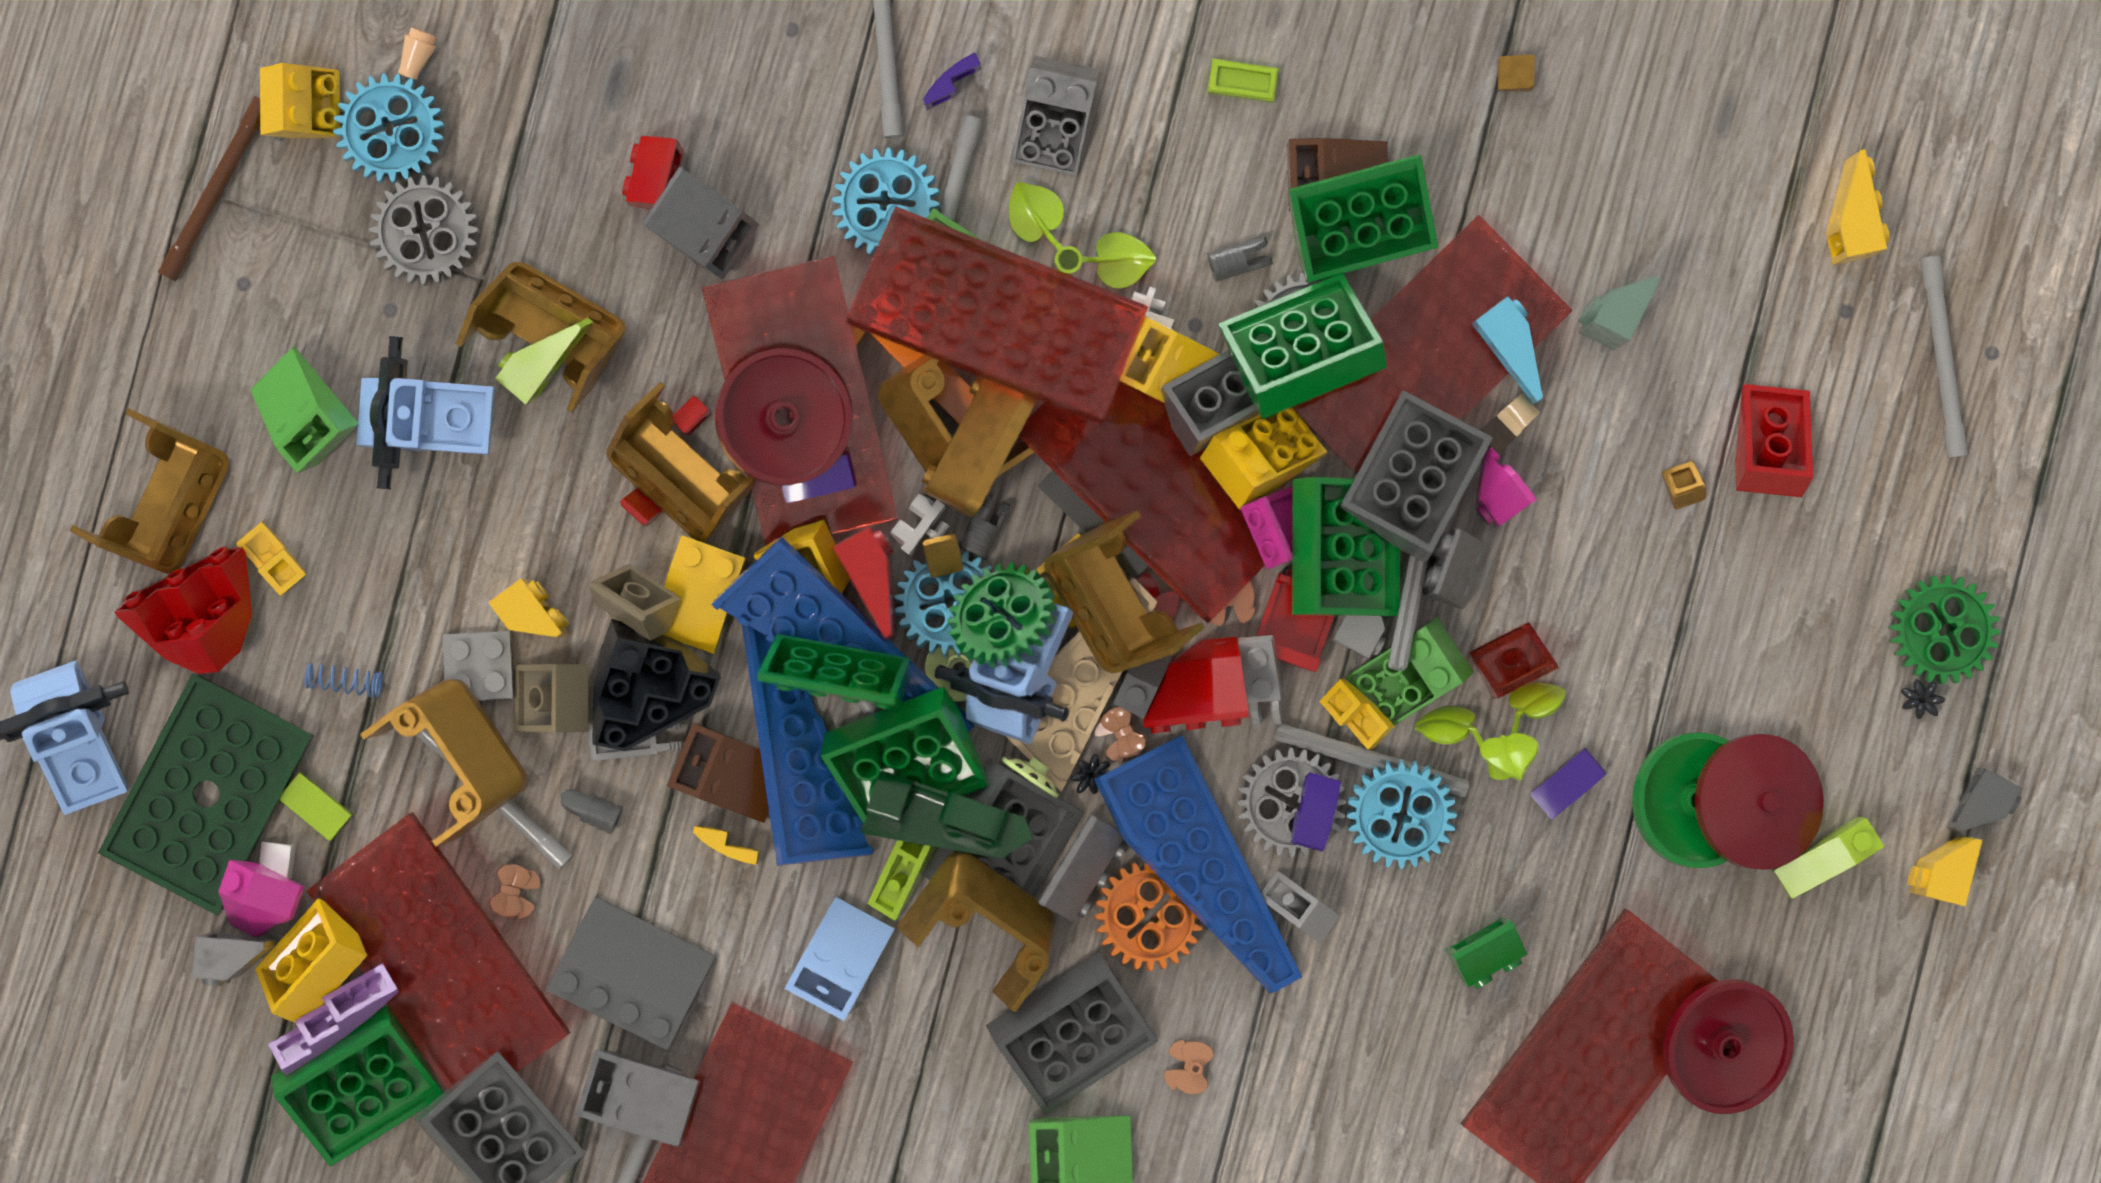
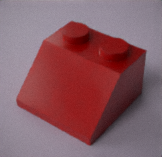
M641 136L639 144L634 143L630 155V163H634L632 175L625 177L622 195L626 196L625 201L629 206L651 210L669 181L680 167L684 149L678 140Z

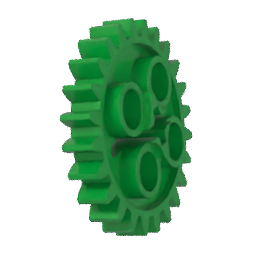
M1010 562L1007 570H1004L1002 565L997 563L995 572L991 573L985 567L983 571L984 577L979 578L973 574L972 580L974 584L970 586L963 583L961 585L965 594L954 595L959 605L949 607V611L954 617L948 620V624L952 628L949 633L955 640L954 644L964 653L968 660L974 658L980 666L986 661L991 668L996 666L998 660H1000L1004 667H1008L1009 659L1012 657L1019 664L1021 663V653L1023 652L1033 656L1031 646L1035 644L1042 647L1044 645L1040 636L1051 635V631L1046 624L1056 623V619L1051 612L1057 610V606L1052 601L1055 595L1044 577L1041 578L1035 569L1030 572L1025 564L1018 569L1013 562ZM982 601H989L1001 614L1006 617L1010 616L1015 624L1023 628L1021 630L1016 629L1001 614H995L990 606Z
M1943 575L1940 584L1936 576H1931L1928 580L1929 587L1922 580L1917 581L1916 587L1918 592L1907 588L1904 591L1909 599L1896 600V603L1902 608L1901 612H1890L1892 617L1898 619L1897 624L1888 626V629L1897 631V636L1891 638L1889 643H1899L1900 648L1893 653L1894 656H1906L1901 666L1909 667L1914 665L1913 676H1919L1925 671V682H1931L1935 675H1937L1938 684H1946L1948 675L1952 683L1960 682V673L1966 679L1973 678L1971 668L1983 671L1984 668L1980 660L1993 659L1987 652V649L1998 648L1999 646L1991 640V636L2001 634V631L1992 628L1991 624L2000 618L1998 616H1989L1988 613L1995 607V604H1983L1982 601L1987 593L1981 592L1975 595L1974 591L1977 584L1970 583L1963 588L1964 578L1962 577L1956 578L1952 584L1950 575ZM1949 598L1954 599L1958 605V611L1954 616L1948 615L1944 608L1945 602ZM1930 603H1933L1935 605V611L1937 616L1933 611H1931L1929 607ZM1919 613L1924 614L1928 619V626L1923 632L1919 631L1915 626V618ZM1942 624H1948L1950 627L1946 631V635H1940L1938 632L1942 629ZM1965 628L1970 629L1974 636L1969 646L1964 645L1960 639V634ZM1935 643L1940 644L1944 651L1942 659L1938 662L1933 660L1930 654L1931 647ZM1951 643L1953 644V646H1954L1955 648L1958 649V651H1959V656H1958V657H1956V656L1954 655V650H1953V647H1952Z

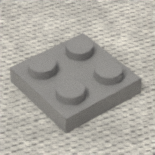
M512 631L442 634L444 680H462L467 684L477 700L515 698Z

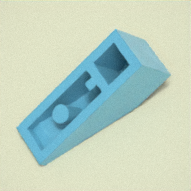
M1507 296L1473 322L1472 325L1528 399L1534 404L1542 399L1543 395L1530 327L1525 319L1528 314L1518 300L1511 301Z

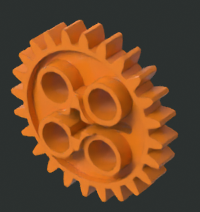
M1135 862L1130 865L1131 874H1128L1125 869L1121 868L1118 870L1120 880L1112 876L1107 879L1112 887L1111 890L1108 888H1101L1099 890L1106 899L1094 903V905L1103 909L1102 913L1093 916V919L1103 923V926L1097 928L1095 933L1106 934L1107 937L1100 944L1104 946L1111 943L1113 948L1109 956L1112 957L1121 953V965H1125L1132 959L1133 970H1138L1142 962H1145L1147 972L1153 970L1154 962H1157L1161 970L1166 969V958L1173 964L1179 963L1177 952L1184 956L1190 953L1185 944H1197L1198 941L1191 933L1202 931V927L1194 923L1198 917L1145 862L1142 871H1140ZM1142 884H1150L1155 889L1156 894L1153 901H1146L1141 897L1140 887ZM1164 894H1168L1169 900L1152 915V919L1155 922L1145 923L1133 938L1129 939L1127 937L1128 932L1145 916L1142 910L1148 911L1152 909ZM1121 907L1129 909L1132 913V922L1128 926L1122 925L1117 919V912ZM1167 907H1173L1179 912L1180 918L1176 925H1171L1165 920L1164 913ZM1145 931H1150L1156 936L1157 943L1152 950L1145 948L1141 942L1142 934Z

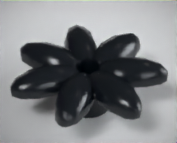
M1918 679L1914 681V690L1908 688L1901 690V693L1909 698V700L1903 703L1902 708L1909 710L1916 707L1915 714L1917 719L1923 717L1925 709L1929 714L1938 716L1939 712L1934 704L1944 703L1945 698L1933 695L1937 688L1936 683H1932L1924 688Z
M1095 753L1092 755L1089 764L1082 759L1078 760L1077 764L1080 772L1074 773L1070 777L1073 781H1080L1077 793H1083L1089 787L1091 793L1096 794L1098 786L1094 779L1103 775V772L1110 767V762L1108 761L1099 764V756Z

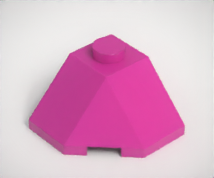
M1491 447L1486 450L1481 460L1476 502L1480 507L1476 510L1487 525L1493 523L1495 527H1498L1537 499L1510 465H1500L1498 463L1500 456Z
M229 860L218 892L230 925L253 937H260L273 926L284 924L294 918L304 886L258 862Z

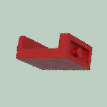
M1287 570L1285 575L1277 574L1256 636H1274L1277 660L1311 672H1317L1321 660L1320 656L1335 616L1292 615V571Z

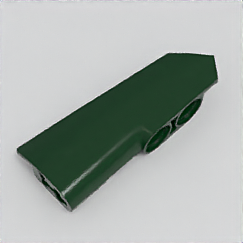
M883 770L876 780L866 812L869 814L861 830L866 835L1001 859L1033 839L1025 817L949 791L946 793Z

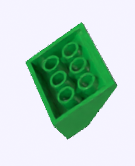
M1420 154L1288 189L1300 267L1308 283L1439 248L1422 156Z
M1343 273L1218 324L1248 394L1262 419L1387 368L1383 341Z
M1331 477L1293 479L1292 615L1398 616L1400 607V549L1340 507L1355 479Z
M777 634L758 672L757 680L765 684L775 685L776 688L784 691L797 689L808 691L809 694L817 697L827 695L841 697L849 703L862 701L873 703L882 709L900 708L905 696L910 658Z
M945 686L902 702L900 708L884 709L824 734L821 758L863 823H865L869 814L866 812L876 780L882 770L946 793L949 791L961 796L984 788L989 784L962 715Z
M388 1005L380 1008L373 1016L342 1040L285 1076L281 1069L271 1076L275 1099L330 1167L427 1108L444 1093V1090L407 1030Z

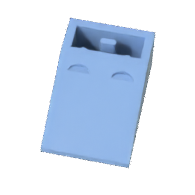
M835 897L784 989L845 1021L895 928Z

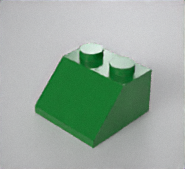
M1505 917L1496 920L1445 949L1464 985L1468 988L1474 985L1475 989L1493 980L1491 975L1502 968L1504 972H1508L1523 963L1520 958L1527 955L1513 922Z

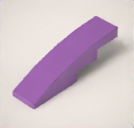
M383 964L322 997L324 1005L295 1020L297 1028L268 1044L285 1076L316 1058L349 1035L399 992Z

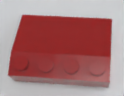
M867 527L833 548L884 637L892 640L897 637L893 567L889 557L894 551L880 530L874 532L870 527Z

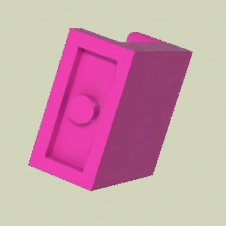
M1293 486L1240 507L1266 569H1271L1292 560Z

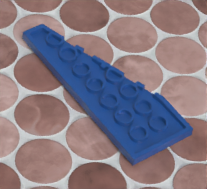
M1182 735L1094 779L1124 841L1269 993L1276 992L1302 978Z

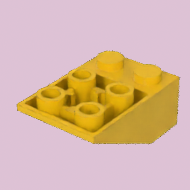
M1866 149L1860 150L1845 160L1826 229V237L1833 265L1873 257L1886 250V243L1890 241L1888 227L1886 223L1881 222L1879 210H1882V198L1880 192L1874 190L1872 177L1875 176L1874 162L1871 157H1867Z
M1142 314L1111 374L1116 379L1164 402L1161 392L1163 385L1215 358L1220 353Z
M1291 407L1264 419L1259 414L1214 435L1200 459L1240 510V507L1268 496L1325 456L1327 451L1294 408Z

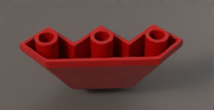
M226 546L220 547L209 556L185 568H179L171 572L166 578L142 590L131 592L123 599L124 604L114 613L165 660L196 674L219 672L240 653L252 618L246 552L243 547L228 549Z
M1237 636L1201 640L1169 663L1143 718V728L1150 727L1151 734L1171 732L1170 725L1185 724L1186 730L1205 729L1206 722L1220 720L1221 727L1242 725L1241 718H1249Z

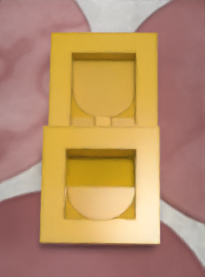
M263 520L236 542L238 547H243L246 556L258 568V572L280 596L306 575L300 564Z
M1344 678L1340 679L1319 701L1339 726L1347 725L1367 750L1374 749L1395 727L1370 699Z
M701 825L694 826L693 833L719 853L744 863L753 865L759 863L761 850L729 845L730 831Z

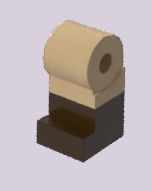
M1522 393L1480 429V431L1493 437L1487 449L1492 447L1500 454L1540 413Z

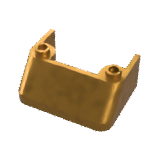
M512 262L471 303L455 344L462 347L475 332L482 334V336L489 340L504 339L512 332L533 344L589 318L593 323L564 361L567 366L563 372V378L574 389L566 409L573 412L597 383L621 342L626 326L618 316L523 262Z
M956 334L883 381L878 389L880 404L925 472L930 464L935 467L938 465L952 440L950 433L929 401L941 393L945 384L944 375L936 363L965 345ZM1025 440L1011 448L996 477L1034 453L1032 447Z
M988 371L983 376L977 375L969 390V393L973 394L974 397L941 461L936 467L930 464L921 483L926 485L923 487L922 493L935 500L937 499L942 504L967 517H974L978 512L1038 398L1036 394Z
M660 381L625 414L606 450V455L610 463L689 536L697 541L705 542L749 494L757 480L749 476L746 478L738 470L725 469L720 474L672 430L674 426L673 411L667 404L658 401L665 388V385Z
M128 408L125 413L126 415L150 427L145 438V447L151 455L160 458L131 519L122 515H115L109 518L104 523L99 535L74 525L71 526L69 531L101 549L160 572L170 574L183 565L227 473L229 459L225 452Z
M1138 510L1101 524L1055 551L1044 563L1045 572L1063 604L1074 612L1072 619L1097 663L1109 673H1118L1173 655L1205 628L1202 622L1178 630L1172 618L1165 612L1154 610L1146 613L1114 557L1125 549L1126 539L1122 531L1141 517Z
M460 679L444 680L397 706L360 734L365 740L384 735L395 728L401 735L410 737L418 735L427 729L462 781L463 785L452 793L449 800L450 811L457 820V823L432 841L435 847L458 839L520 794L527 784L525 770L467 684Z
M954 851L948 855L897 925V928L919 948L939 920L950 927H961L971 919L975 912H978L1023 943V946L1016 954L1014 962L992 991L1010 1010L1016 1012L1048 967L1054 915L1050 909L1039 904L1037 899L972 854Z

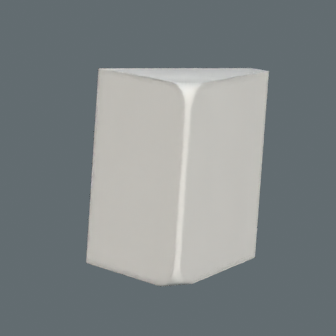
M262 841L259 863L292 879L296 845Z

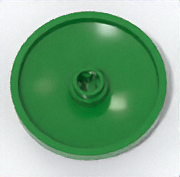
M1683 733L1673 736L1656 746L1639 768L1632 795L1633 813L1637 827L1648 846L1657 855L1672 864L1687 868H1710L1727 862L1711 848L1704 838L1695 811V792L1699 775L1710 756L1729 741L1723 737L1709 733Z

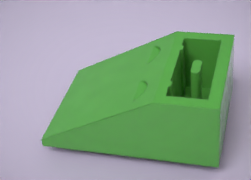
M292 347L250 389L275 448L296 473L317 466L359 425L295 347Z
M1435 617L1414 631L1408 666L1405 671L1389 668L1391 646L1346 677L1354 687L1361 691L1384 713L1393 725H1396L1462 684L1474 671L1438 617Z
M1130 1115L1029 1118L1031 1183H1133Z

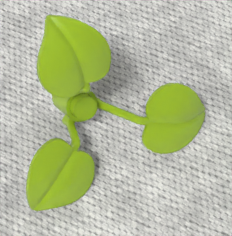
M1018 182L1014 186L1009 200L1011 227L1015 234L1026 242H1035L1044 234L1057 250L1054 257V265L1058 270L1051 286L1040 279L1031 280L1023 284L1015 296V314L1022 335L1025 338L1045 336L1055 331L1066 321L1071 310V298L1066 292L1056 290L1064 274L1076 272L1082 263H1098L1097 275L1099 279L1107 286L1115 289L1133 285L1155 263V255L1142 241L1129 234L1120 232L1108 233L1098 239L1096 243L1098 257L1082 256L1075 247H1063L1049 232V230L1056 229L1063 220L1064 208L1060 198L1047 188Z
M1541 682L1525 683L1513 689L1508 700L1509 705L1517 709L1514 716L1511 735L1507 737L1501 735L1500 738H1489L1483 741L1477 728L1471 726L1476 720L1475 714L1469 709L1459 706H1444L1428 712L1415 724L1414 730L1420 732L1430 741L1439 744L1460 742L1468 736V733H1471L1480 747L1482 758L1487 762L1488 774L1491 778L1506 780L1513 777L1521 781L1527 768L1535 760L1539 747L1534 738L1518 733L1520 719L1524 714L1532 719H1541L1553 714L1563 704L1566 698V690L1553 684Z

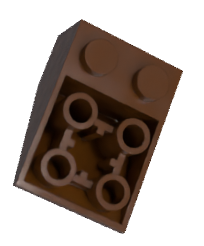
M1335 138L1289 139L1287 143L1288 189L1388 163L1387 141ZM1288 193V207H1289V212H1291V209H1290V201H1289V193Z
M692 723L667 786L765 823L769 807L760 748L699 723Z

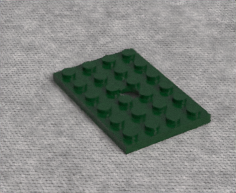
M192 673L102 843L98 854L217 916L220 915L224 906L218 891L229 860L249 861L280 802L281 795L288 787L314 735L212 681ZM202 781H211L219 788V799L211 807L199 805L194 795L195 788Z

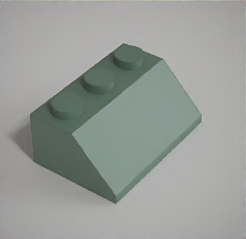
M1653 276L1608 291L1602 297L1597 296L1594 301L1591 300L1589 305L1586 304L1577 321L1582 324L1578 333L1612 350H1616L1629 342L1661 279Z

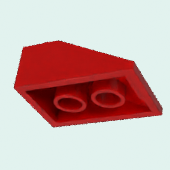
M1751 384L1743 385L1735 457L1736 491L1803 497L1813 479L1810 391Z

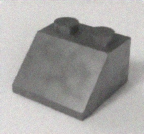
M213 932L197 936L195 939L192 978L202 979V985L223 986V983H230L231 979L243 975L278 944V938Z

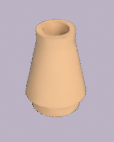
M411 27L409 34H405L401 65L398 73L417 80L421 70L437 47L434 45L437 37Z

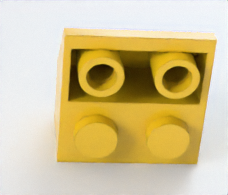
M279 63L260 68L261 135L282 138L340 137L333 133V130L340 128V123L334 120V116H340V107L338 106L340 103V70L289 63Z
M521 578L488 602L508 630L566 638L570 635L566 629L570 623L558 608L555 609L549 606L546 600L550 596L538 581L535 582L534 580Z

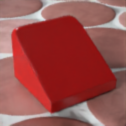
M693 396L674 414V423L686 435H691L711 415V411L696 396Z
M638 488L620 501V505L644 526H649L662 512Z

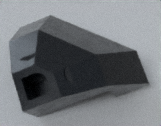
M611 619L601 647L593 688V745L627 751L706 709L711 705L721 678L720 674L681 642L665 635L650 641L637 635L634 629L622 621Z

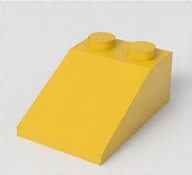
M681 535L664 587L682 599L669 632L663 635L715 654L729 613L720 608L716 610L711 604L720 593L745 571L749 559Z

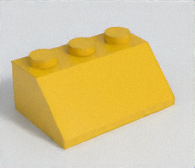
M318 898L255 968L272 1014L296 1023L295 1020L324 1004L322 997L338 989L347 977L362 963L367 954L358 933L329 905Z

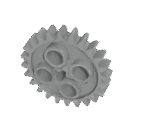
M422 175L420 185H417L413 178L408 177L407 188L396 182L397 193L393 195L389 191H385L384 194L389 201L386 204L376 202V205L382 210L381 214H371L370 216L378 222V226L369 228V232L378 235V238L371 241L370 244L373 247L382 248L375 255L376 258L379 260L388 258L384 265V268L388 271L397 266L395 277L401 279L408 273L407 281L410 284H414L418 276H420L421 284L424 286L428 285L429 277H433L437 284H441V274L443 273L453 279L452 268L456 266L464 271L465 268L461 262L462 258L470 260L474 258L467 251L468 247H478L479 245L471 239V235L480 233L478 228L471 226V223L479 218L476 214H467L474 205L470 201L461 203L465 196V193L461 190L452 195L454 185L451 182L442 189V180L439 177L434 179L432 185L429 184V180L425 175ZM416 202L421 204L424 223L432 228L427 231V237L434 253V258L431 260L428 257L425 238L417 234V232L422 230V224L416 212ZM436 202H442L444 204L443 214L438 218H430V206ZM410 211L412 214L411 222L405 227H399L396 221L399 213ZM445 234L451 235L453 238L452 246L446 251L439 250L437 246L438 239ZM412 243H418L420 253L417 258L407 259L405 256L406 247Z
M1288 748L1287 757H1283L1277 749L1274 753L1275 760L1271 761L1269 757L1262 755L1264 766L1260 767L1252 763L1251 766L1255 775H1243V778L1249 782L1248 787H1238V791L1246 794V797L1236 801V804L1246 807V811L1239 814L1238 818L1249 819L1250 822L1243 830L1245 832L1253 829L1256 831L1252 838L1254 843L1262 838L1265 839L1263 850L1267 851L1272 845H1276V855L1280 856L1283 849L1288 848L1289 856L1294 858L1296 848H1300L1304 856H1307V847L1290 843L1292 833L1289 830V822L1295 817L1297 809L1291 808L1287 812L1285 810L1287 804L1265 792V787L1270 786L1288 797L1293 796L1295 793L1298 795L1296 801L1301 804L1304 780L1309 772L1335 780L1338 779L1339 774L1336 773L1328 776L1327 771L1331 764L1325 763L1321 767L1318 766L1320 758L1318 754L1309 761L1307 760V750L1305 749L1301 751L1299 757H1295L1293 748ZM1282 770H1289L1294 776L1292 786L1287 789H1281L1276 784V776ZM1340 786L1339 793L1345 790L1343 786ZM1338 798L1337 806L1347 804L1346 800ZM1266 799H1271L1277 804V813L1272 818H1263L1259 812L1260 804ZM1336 806L1334 819L1345 818L1343 813L1337 811ZM1333 822L1331 829L1339 831L1340 828ZM1329 835L1328 840H1327V841H1329V842L1332 841L1330 835Z

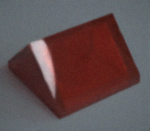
M1529 622L1469 652L1492 699H1499L1559 668Z

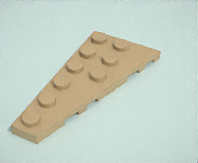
M1133 578L1129 583L1146 613L1153 611L1158 601ZM1080 631L1055 655L1047 673L1049 677L1057 682L1052 694L1053 703L1069 708L1068 719L1062 722L1046 715L1042 718L1031 745L1007 737L1029 760L1034 757L1049 767L1046 775L1061 792L1122 671L1109 673L1102 669Z

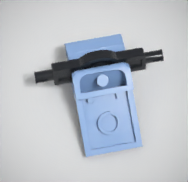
M389 336L388 357L380 359L379 378H362L356 445L373 448L372 466L379 467L376 488L391 490L392 469L399 468L401 450L424 452L430 450L490 455L495 387L407 379L408 360L401 359L403 337Z
M1055 604L1057 610L1051 612V614L1056 619V623L1046 624L1051 631V635L1040 636L1044 644L1042 647L1035 644L1031 646L1033 656H1029L1025 652L1021 653V663L1019 664L1013 657L1009 659L1008 667H1004L1000 660H998L994 668H991L986 661L980 666L975 660H973L970 669L962 667L959 670H954L940 664L935 670V678L950 682L951 689L966 694V719L973 725L1031 745L1038 726L1046 715L1065 722L1069 717V708L1053 703L1052 694L1057 682L1049 677L1047 673L1073 616V611L1067 607ZM1001 614L1016 629L1021 630L1023 628L1015 624L1010 616L1006 617Z
M77 660L13 683L10 692L16 715L0 721V741L12 742L23 738L33 761L39 762L64 815L128 792V783L101 729L105 718L100 710L110 706V700L129 694L126 682L122 681L103 688L101 685L90 688Z

